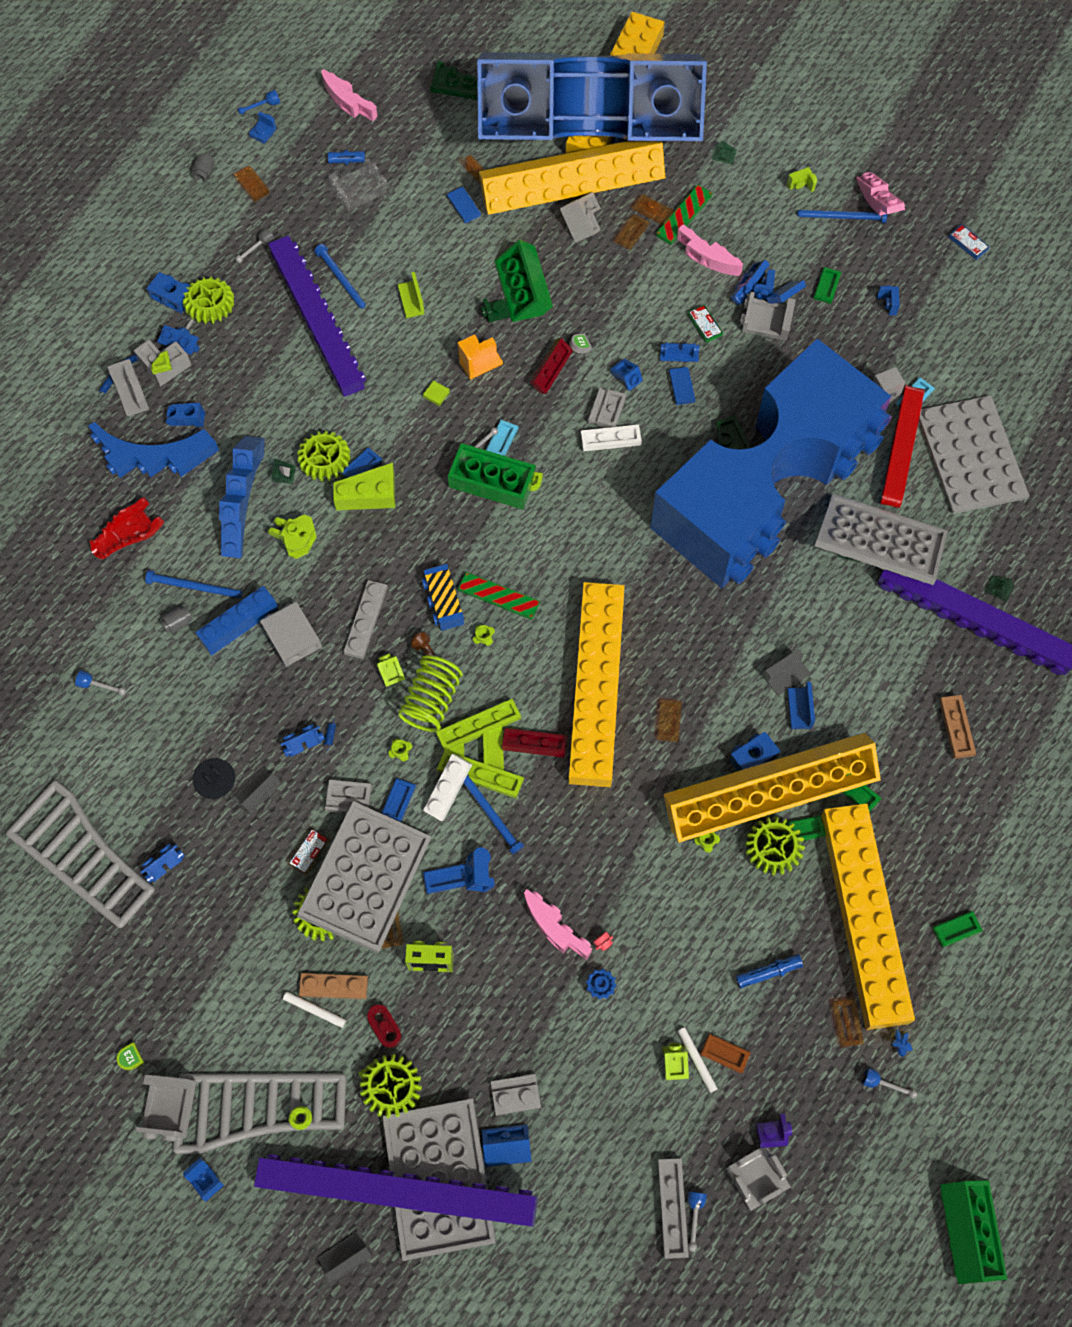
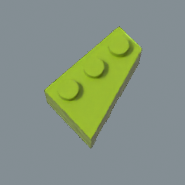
M393 463L334 482V504L336 510L395 508V471Z

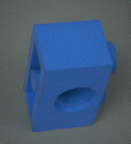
M159 272L147 287L150 298L181 314L185 310L183 306L185 295L183 293L189 292L185 288L189 287V285L175 280L171 275Z
M766 732L760 735L756 733L748 739V743L744 746L741 744L736 746L731 751L732 754L729 760L737 771H741L778 758L780 750ZM755 751L758 757H751L748 752Z

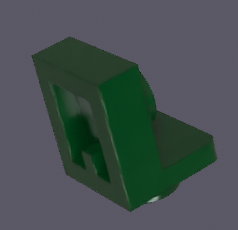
M487 298L483 299V306L480 307L483 318L487 317L489 323L510 317L505 299L488 303Z

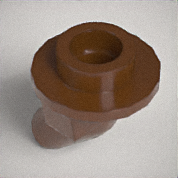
M418 632L412 637L411 647L416 651L423 649L426 655L436 656L429 645L430 637L426 632Z

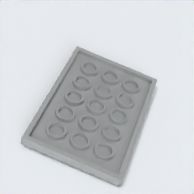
M992 396L921 409L919 423L952 514L1029 498V493Z
M832 494L815 546L861 561L862 563L880 567L883 570H889L902 576L934 585L948 531Z
M353 801L297 917L379 954L431 836Z
M474 1099L411 1110L407 1113L401 1112L399 1117H396L395 1114H391L390 1118H387L386 1115L383 1116L390 1171L394 1172V1177L403 1178V1173L417 1175L416 1180L425 1181L426 1176L440 1178L439 1183L449 1184V1180L463 1181V1186L472 1187V1183L485 1184L486 1190H488ZM395 1207L402 1261L496 1244L493 1221Z

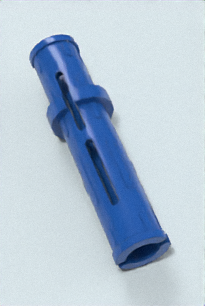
M796 954L786 959H776L771 964L735 976L739 988L742 989L772 977L785 976V973L802 968L803 963L800 955Z

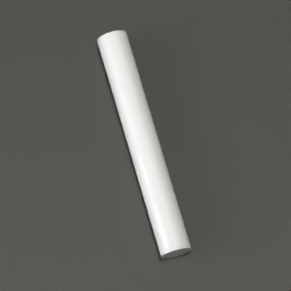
M286 992L283 1000L341 1028L344 1027L347 1021L290 992Z
M686 1028L678 1030L677 1032L709 1093L718 1090Z

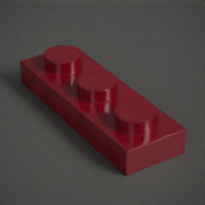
M562 338L555 340L530 380V383L543 395L547 394L573 352Z
M505 728L502 750L565 758L567 735Z

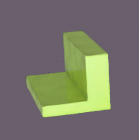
M411 272V282L398 284L406 318L424 314L423 300L415 272Z

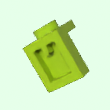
M809 167L789 174L787 186L790 190L794 188L800 189L805 184L811 192L815 190L817 177L811 172Z
M389 653L379 657V662L375 664L379 669L385 687L405 679L395 655L391 656Z
M669 1043L668 1046L662 1047L666 1080L689 1079L686 1047L680 1043Z

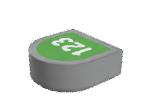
M575 334L569 342L571 349L577 353H588L592 350L585 334Z

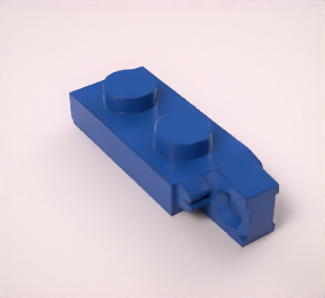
M767 260L753 263L735 286V291L730 298H732L736 305H740L745 301L747 294L754 289L756 282L766 274L765 271L770 265Z

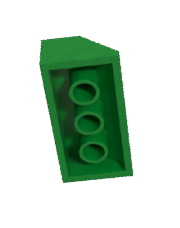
M519 239L494 261L512 322L543 316L553 307L534 245Z
M461 443L448 474L449 488L524 510L531 491L536 465Z
M989 1180L940 1184L941 1200L944 1203L946 1215L945 1223L948 1227L950 1238L949 1247L953 1255L954 1274L957 1278V1283L969 1284L1008 1280Z

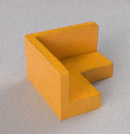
M473 335L458 342L459 363L470 380L503 364L502 359L496 352V342L493 337L479 343L477 337Z

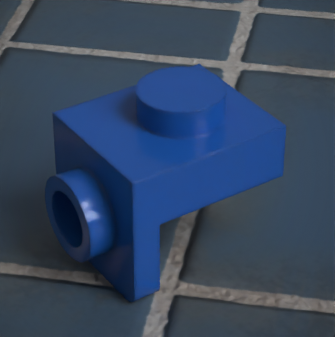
M202 1158L191 1164L183 1173V1176L192 1184L205 1202L224 1186L212 1168Z

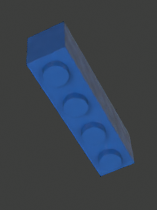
M262 586L195 633L199 641L212 656L258 624L266 615L277 611L278 606L275 599Z

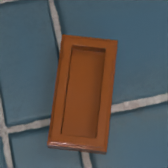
M708 1034L700 1055L742 1074L751 1052Z

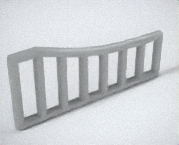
M56 780L51 782L6 832L8 838L118 928H123L155 891L154 886L136 873L106 844L84 813L75 795ZM57 791L64 799L25 840L17 832L48 798ZM71 805L76 815L42 852L38 851L32 845L62 812ZM81 822L86 830V834L58 865L54 864L48 859L49 856ZM93 840L99 849L80 871L71 878L64 870L86 845ZM106 855L113 864L93 887L87 891L80 885L81 881ZM120 869L128 878L108 901L103 904L95 896ZM136 883L144 891L125 913L119 917L111 909Z
M343 1073L181 1074L178 1077L196 1081V1083H201L196 1144H183V1138L177 1137V1141L173 1142V1152L175 1154H201L251 1137L270 1133L302 1131L294 1129L289 1122L276 1123L278 1083H291L290 1112L295 1107L300 1106L301 1083H314L313 1119L310 1126L304 1130H341L344 1128L346 1075ZM210 1083H223L220 1138L206 1142ZM246 1083L243 1130L229 1134L232 1084ZM255 1083H269L266 1125L253 1127ZM323 1083H337L335 1120H322ZM298 1115L297 1121H298L299 1123H301V1122H303V1121H299V1115Z

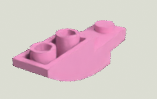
M324 69L321 71L323 83L328 94L341 109L354 118L358 114L372 121L378 117L376 105L371 101L361 98L357 93H353L352 85L348 81L342 80L334 73Z
M866 172L862 176L856 177L866 201L878 215L905 210L904 202L888 191V183L874 173Z
M685 225L678 228L677 239L686 246L685 254L691 259L721 273L735 276L741 274L743 263H741L739 258L731 255L725 247L720 246L716 242L710 246L707 241L698 237L692 229H688Z
M526 889L524 898L528 910L544 936L563 954L570 947L587 960L592 953L591 944L583 937L578 939L572 934L573 930L567 925L559 924L562 920V915L555 905H547L542 901L543 897L536 891L531 893Z

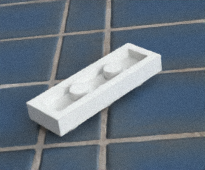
M639 425L581 431L583 452L640 446L642 442Z
M452 754L423 811L440 821H444L473 764L456 754Z

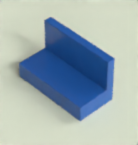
M807 682L805 688H788L791 729H812L815 723L811 682Z
M528 1124L482 1130L486 1167L532 1162Z

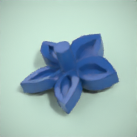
M895 1029L896 1039L892 1040L891 1044L897 1047L898 1054L903 1057L907 1051L913 1050L911 1044L907 1042L909 1033L901 1035L899 1030Z

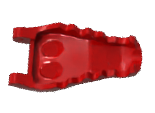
M143 497L135 504L120 510L117 515H114L112 522H107V526L102 529V534L97 539L89 542L90 549L98 559H105L123 547L150 538L162 527L164 521L161 517H157L153 521L144 511L149 502Z

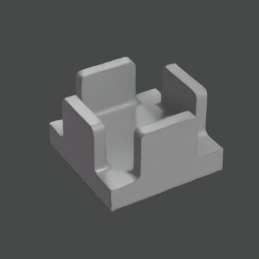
M760 1148L726 1168L750 1211L791 1188L785 1178L787 1176L776 1155H772L768 1148Z

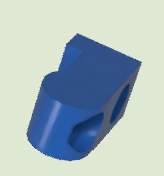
M200 403L173 404L168 406L166 423L168 425L204 427L205 411Z
M483 847L475 849L466 858V890L487 892L494 887V878H489L488 863L491 860L489 851Z

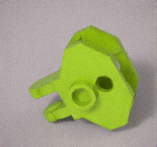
M304 514L293 520L289 518L288 521L276 517L274 523L282 527L283 530L269 528L268 533L282 540L290 557L298 559L308 554L317 538L312 517Z

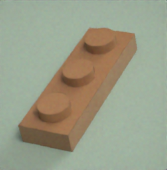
M962 695L941 697L939 702L953 759L975 756L976 751Z
M301 973L299 996L367 999L368 976Z

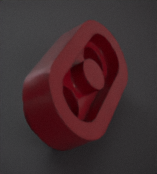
M383 1005L371 1007L368 1011L367 1019L379 1041L386 1048L396 1047L401 1042L402 1034L389 1010ZM378 1013L383 1014L381 1021L375 1020V1016ZM388 1033H394L395 1037L393 1040L389 1041L386 1039Z

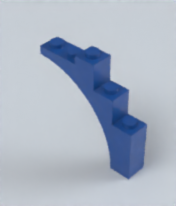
M95 422L88 426L91 431L89 435L96 445L98 443L102 445L101 450L106 455L104 457L108 463L105 465L112 475L116 473L119 478L135 467L143 475L147 473L151 478L166 466H168L173 474L177 472L182 477L219 451L216 441L205 429L186 439L169 444L140 445L120 440L108 434Z
M245 436L233 448V468L226 474V495L219 501L221 556L241 558L243 555L248 501L256 471L264 458L265 438Z

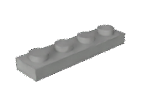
M367 581L344 649V655L364 659L388 588L386 584Z
M682 1158L658 1159L664 1259L688 1258Z

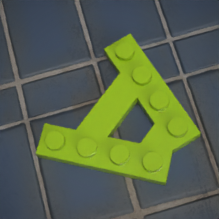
M513 698L437 731L436 735L444 750L437 767V772L443 773L451 755L456 754L473 764L468 775L475 785L517 799L524 777L504 771L502 727L521 719ZM483 736L484 763L466 758L464 755V744Z

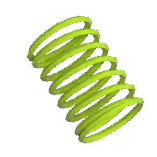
M425 655L419 661L422 668L415 670L418 677L411 679L415 686L408 687L411 695L404 696V700L408 704H402L400 706L401 709L397 713L404 722L415 728L428 732H437L441 728L439 722L445 719L443 713L449 710L447 704L452 702L451 695H454L456 692L455 686L459 685V678L463 674L461 669L451 661L434 655ZM428 659H434V660L441 661V662H443V663H445V664H448L449 666H451V667H453L455 670H457V671L459 672V674L456 675V674H455L452 670H450L448 667H446V666H444V665H442V664H440V663H438V662H435V661H433V660H428ZM428 664L435 665V666H437V667H439V668H441V669L447 671L449 674L440 672V671H438V670L432 668V667L429 666ZM419 672H425L434 675L439 679L443 680L444 682H446L447 684L431 680L423 676ZM448 679H455L456 682L452 684ZM416 681H421L438 688L442 692H437L420 685ZM443 687L452 688V691L448 693ZM412 690H417L434 697L438 701L422 697ZM439 696H446L448 697V700L445 702ZM409 699L420 701L430 706L434 710L419 706L411 702ZM435 705H443L444 710H440ZM404 712L408 716L420 721L433 723L436 728L418 725L405 718L401 713ZM431 714H440L441 717L436 719Z

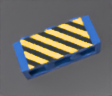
M445 564L424 570L425 578L421 580L424 590H429L430 596H427L429 607H434L435 613L432 614L435 626L439 625L440 630L443 631L465 625L448 565Z

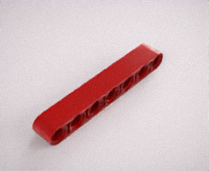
M908 385L904 387L885 476L886 481L882 490L883 497L880 502L882 505L895 508L901 507L925 389Z

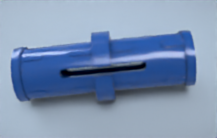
M344 150V152H328L329 164L345 163V165L358 162L365 163V151L349 152Z

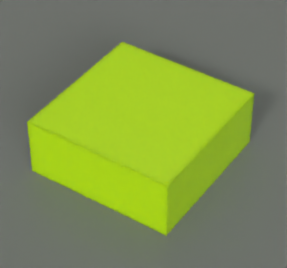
M433 380L424 392L423 398L440 406L450 393V389Z

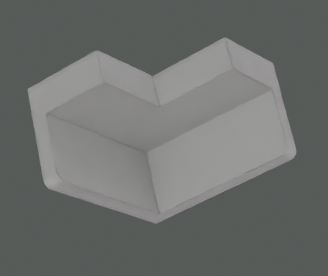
M593 192L560 208L575 242H579L601 231L593 214L600 210Z
M148 340L133 351L138 362L160 387L191 366L187 353L177 342H174L163 350L168 351L172 370L153 374L151 369L152 363L159 357L161 352Z
M130 359L108 366L107 368L118 390L126 415L131 416L149 410Z

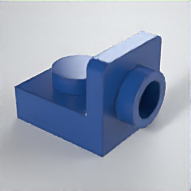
M259 112V121L249 132V136L265 144L276 131V124L271 115Z
M768 269L767 276L762 278V284H755L753 290L755 292L754 297L765 300L767 299L766 297L773 293L775 270Z
M880 286L877 299H885V309H888L889 315H897L900 306L899 287Z
M625 358L610 369L613 376L624 382L628 391L643 381L639 366Z

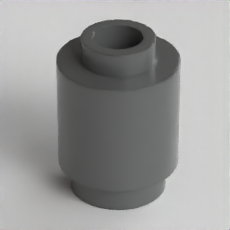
M203 153L197 156L192 169V177L195 180L202 178V181L206 182L209 179L215 164L211 155Z
M183 606L162 616L163 621L160 623L166 633L170 631L174 634L188 626L193 618L188 609Z

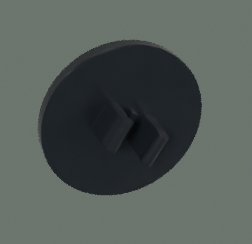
M214 758L204 761L197 767L193 775L195 790L207 799H218L227 795L235 783L233 767L222 759Z

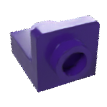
M785 1113L780 1114L779 1121L756 1123L760 1148L788 1146L789 1136H792V1126L790 1121H786Z

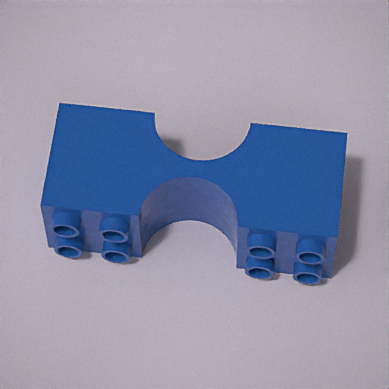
M481 52L477 59L478 139L553 140L565 136L591 135L619 137L632 141H703L707 61L700 54L572 56L555 53Z
M816 339L764 389L755 429L763 436L765 442L753 448L738 450L723 447L710 440L655 492L650 529L720 588H723L731 579L737 584L742 583L754 568L750 561L758 553L766 558L775 550L780 542V538L777 535L786 524V520L781 517L786 500L778 493L774 483L791 476L811 477L825 485L835 476H838L843 481L847 479L858 465V461L854 458L861 451L867 455L872 454L882 442L884 437L880 433L888 425L892 417L886 412L892 396L819 339Z

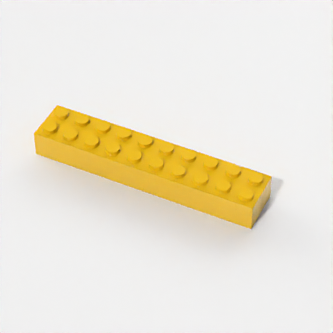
M631 12L610 56L655 54L664 34L665 22ZM569 136L566 142V154L610 145L614 137Z
M631 140L479 171L485 210L489 215L586 195L591 192L596 193L664 179L662 141Z
M586 582L583 585L569 784L611 787L625 585Z
M862 733L663 795L670 828L679 843L880 781L881 779L875 742L866 733Z
M860 804L825 809L821 818L826 833L825 837L865 1029L871 1030L911 1024L915 1017L868 805Z

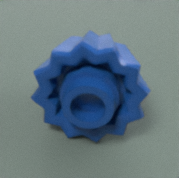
M602 968L601 970L595 969L592 974H588L589 979L586 981L588 985L587 991L591 992L592 997H597L599 1000L602 998L608 999L609 995L614 994V989L617 985L615 984L616 978L611 975V971L606 972Z

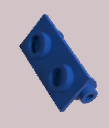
M164 325L157 343L165 346H170L177 342L190 355L193 352L197 353L200 348L197 345L199 337Z
M665 342V344H660V361L699 362L700 345H696V343L676 344Z
M314 724L303 728V733L297 736L292 733L283 737L284 742L280 744L281 746L285 744L287 747L283 749L286 757H292L304 751L301 744L303 742L306 743L308 749L321 744L325 738L322 732L317 733L316 731L320 727H314Z
M171 844L166 845L159 851L161 853L159 857L155 860L151 857L142 864L143 869L140 872L146 871L148 873L144 877L149 883L155 882L167 873L162 867L165 863L171 870L183 861L182 858L185 855L181 850L175 851V848L178 847L176 844L173 846Z

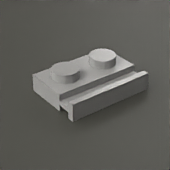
M600 387L588 423H595L597 426L604 428L617 427L627 394L609 389L608 391L603 390Z
M329 780L325 811L347 814L353 801L369 808L372 784Z
M536 1074L491 1081L496 1116L541 1108Z

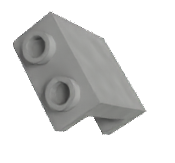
M751 292L750 298H746L743 309L747 310L746 314L742 313L740 325H743L742 332L787 341L796 300L788 298L787 305L780 303L768 304V301L755 299V292Z
M297 602L285 605L282 610L268 614L260 621L285 667L322 648L319 638Z
M145 1075L143 1084L150 1087L142 1127H135V1132L143 1133L142 1138L156 1139L157 1135L163 1136L162 1140L173 1142L177 1141V1137L186 1138L196 1081Z

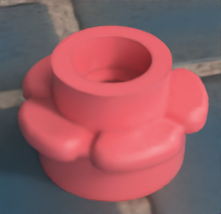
M607 931L599 935L593 941L596 946L595 949L604 951L613 944L611 941L613 935L610 936Z

